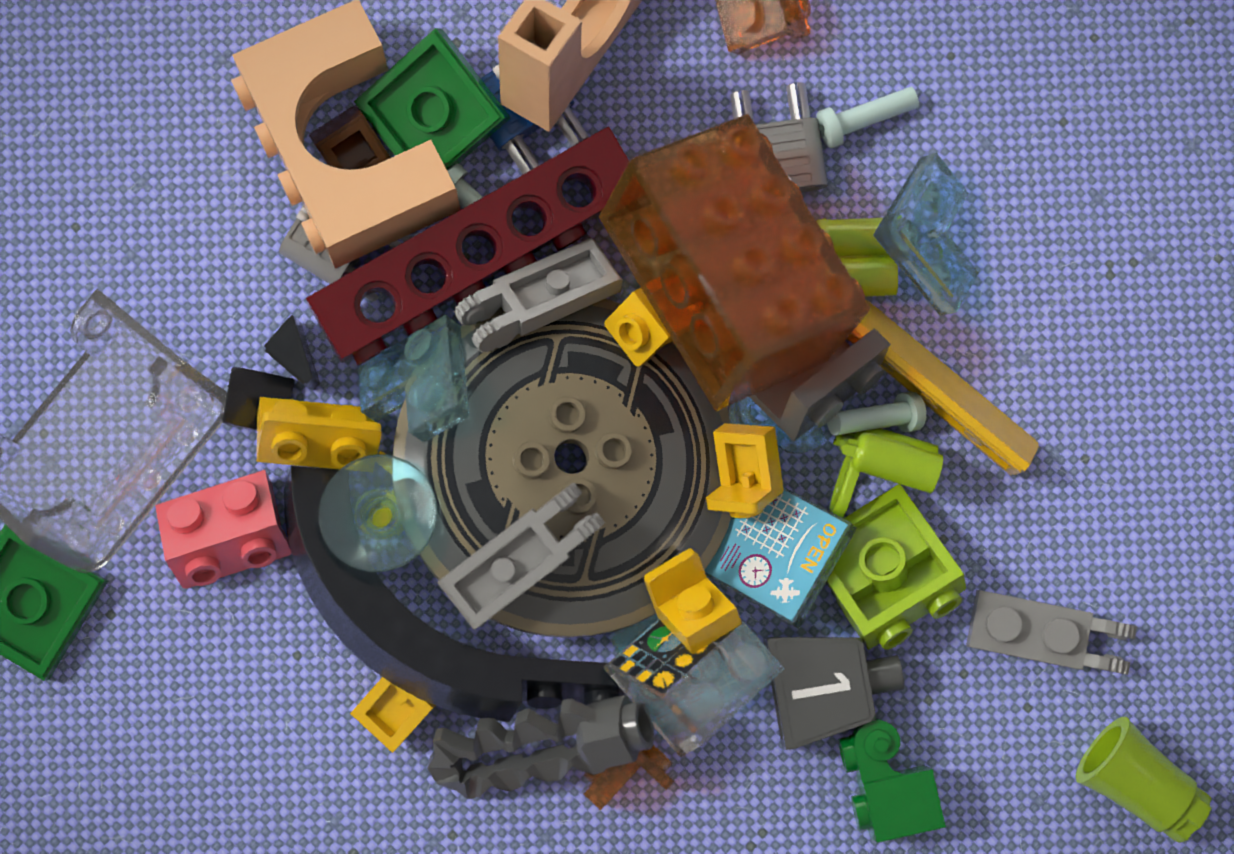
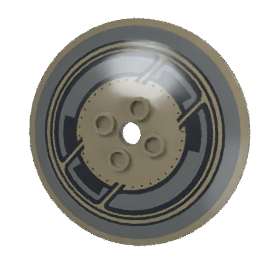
M603 299L525 335L520 336L518 333L509 344L501 348H495L493 351H488V353L478 351L471 338L476 329L481 325L505 314L502 307L489 319L482 322L478 321L470 326L462 325L436 348L421 367L406 394L398 417L392 455L393 485L397 507L404 528L416 552L438 581L529 510L534 508L537 511L572 483L576 484L582 494L577 497V501L563 512H558L545 522L558 540L570 532L574 525L587 515L597 512L605 523L598 530L568 552L570 554L568 559L490 618V620L521 632L546 637H590L611 633L656 614L647 590L644 576L689 548H692L700 556L705 570L718 551L731 520L729 512L708 510L706 497L721 486L713 431L724 423L733 424L725 400L715 380L702 361L680 338L663 346L648 362L641 366H635L605 327V320L621 305L612 300ZM563 444H574L580 447L586 456L585 469L576 474L563 472L555 462L554 454L556 448Z

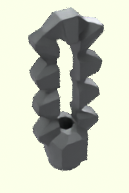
M627 695L592 702L588 706L573 699H566L562 701L558 723L552 722L528 708L517 712L514 730H506L495 718H480L474 739L444 727L436 729L433 739L434 751L430 755L427 769L438 785L455 790L466 799L482 796L491 786L511 792L524 786L525 780L532 776L546 782L561 781L572 766L579 771L594 775L603 773L608 767L632 763L638 758L639 751L652 748L654 744V727L647 706L642 701L631 703ZM576 735L577 744L573 748L559 745L536 750L526 758L522 754L498 758L493 765L486 766L480 762L471 764L465 771L462 768L464 757L473 761L477 760L483 753L501 749L510 753L515 752L525 744L548 739L560 742L566 736Z

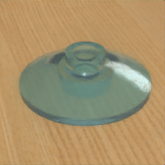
M382 454L361 457L341 468L327 484L319 507L320 529L328 547L344 563L367 572H387L403 567L413 561L430 542L438 518L436 496L425 475L416 466L402 458ZM381 508L390 509L392 511L390 523L384 527L374 526L372 522L374 513Z

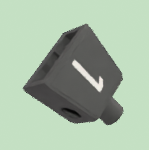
M763 638L781 746L785 750L796 749L876 720L872 695L904 690L903 671L899 656L894 655L866 660L862 638Z

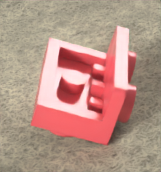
M266 470L155 505L165 561L182 588L187 589L194 586L210 585L219 578L250 568L265 567L277 559L292 554L288 538L281 527L272 482Z

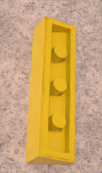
M868 300L862 301L839 328L840 334L854 344L875 328L891 344L881 364V367L908 391L919 394L926 406L1010 476L1025 472L1032 463L1039 448V443Z

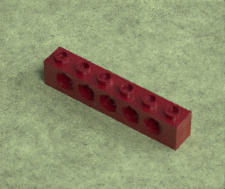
M608 126L306 298L307 305L341 363L353 357L359 366L388 349L384 342L385 338L403 328L408 337L423 330L438 320L434 310L452 300L458 306V302H461L463 298L486 288L484 282L502 271L507 275L537 262L534 253L553 243L557 251L584 237L587 232L582 225L602 215L606 223L625 214L636 206L632 197L644 185ZM570 180H578L586 184L591 192L590 204L585 207H574L568 204L562 195V185ZM521 208L533 209L542 219V231L533 236L519 233L512 223V214ZM471 236L484 237L493 247V259L488 263L480 265L471 263L463 255L462 243ZM423 264L436 266L444 276V286L434 293L419 291L412 283L411 274L413 270ZM380 292L390 297L395 308L393 315L384 322L368 320L360 308L362 300L367 295Z

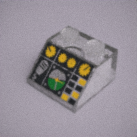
M659 618L603 667L633 703L642 701L647 706L654 728L680 758L702 746L785 669L744 622L711 644L691 654Z

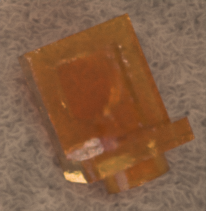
M715 0L727 49L730 53L740 54L787 35L802 38L811 34L807 19L811 15L809 0Z
M653 744L651 749L639 751L638 758L632 763L608 767L603 773L594 775L585 772L583 776L590 781V784L584 789L583 794L597 808L602 810L640 767L664 789L668 790L675 782L674 778L667 772L673 762Z

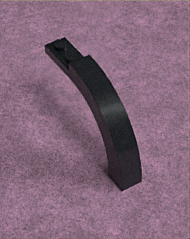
M291 465L284 488V518L289 546L298 574L315 607L343 644L370 669L393 685L423 701L446 710L476 718H495L497 721L504 722L511 721L522 701H527L528 706L537 709L556 708L566 699H573L588 706L592 702L627 695L630 698L636 690L637 675L633 677L628 673L637 665H633L625 672L620 669L624 664L616 667L611 663L501 655L461 643L432 628L415 616L392 594L370 564L360 543L353 521L350 505L349 470Z

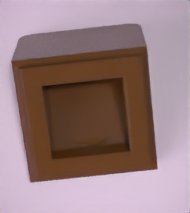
M356 105L348 108L309 134L310 139L327 165L347 170L363 169L391 158Z

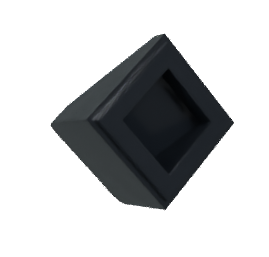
M291 315L264 345L266 349L264 351L310 390L312 388L315 390L320 385V381L301 322Z
M232 367L223 412V424L230 427L257 431V412L260 397L292 399L295 379Z

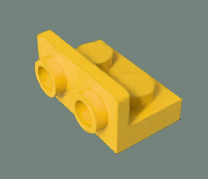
M260 397L257 412L256 462L373 473L382 436L381 424L376 422L375 408Z

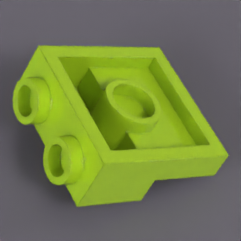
M901 484L896 485L841 520L848 525L819 574L835 596L838 606L858 636L862 638L868 650L878 644L884 650L894 648L912 634L913 629L910 624L928 613H930L933 619L944 617L960 605L962 598L959 594L966 590L964 573Z

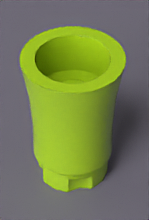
M1125 716L1114 720L1095 738L1083 755L1076 770L1075 779L1078 783L1109 798L1137 816L1156 832L1163 831L1169 838L1178 843L1187 841L1196 830L1200 829L1212 809L1210 806L1212 797L1198 788L1197 782L1178 768L1150 743L1129 718Z

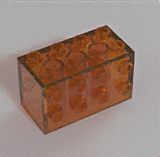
M749 114L631 158L599 216V219L715 412L827 362L871 310L865 300L862 287L846 270L834 250L830 236L819 227L804 203L799 187L789 179L773 154V148L769 139L758 130Z

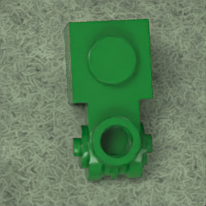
M876 718L872 722L855 727L852 734L848 737L838 739L845 772L856 771L860 794L851 796V802L859 831L868 829L870 837L876 843L946 828L933 769L922 765L895 771L889 766L887 760L893 758L898 753L901 745L898 731L890 723Z

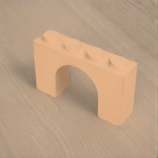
M353 0L232 55L240 76L231 79L237 96L245 111L256 107L263 122L254 126L261 145L268 158L279 154L286 171L277 174L285 194L292 206L303 203L310 219L301 222V225L316 255L326 250L335 269L461 210L456 187L432 140L379 164L356 170L339 169L326 165L313 157L304 147V135L307 124L313 113L323 102L344 90L388 71L383 46L359 0Z
M524 0L498 35L501 105L550 132L642 0H567L562 8L555 6L547 0Z

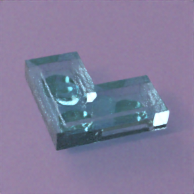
M936 152L919 158L873 236L938 315L943 316L958 311L979 272L947 233L969 193Z
M447 315L416 331L411 336L358 367L361 412L375 422L400 409L405 397L408 432L422 442H426L469 417L461 326Z

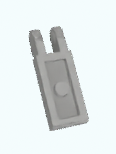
M590 238L493 280V285L481 289L458 302L454 313L461 325L470 326L478 321L482 322L491 318L502 307L505 314L481 325L476 329L471 338L478 351L488 353V351H493L495 348H501L509 344L518 333L520 336L525 335L621 292L623 279L594 238Z
M575 483L563 489L537 511L534 508L529 510L437 582L473 630L477 629L570 557L569 551L605 523L597 512L587 515L577 522L573 529L560 540L545 522L558 512H563L577 501V497L582 494Z
M976 590L966 647L1083 670L1085 666L1128 675L1131 662L1125 661L1123 657L1086 653L1090 631L1106 634L1114 639H1135L1137 626L1094 618L1091 612Z

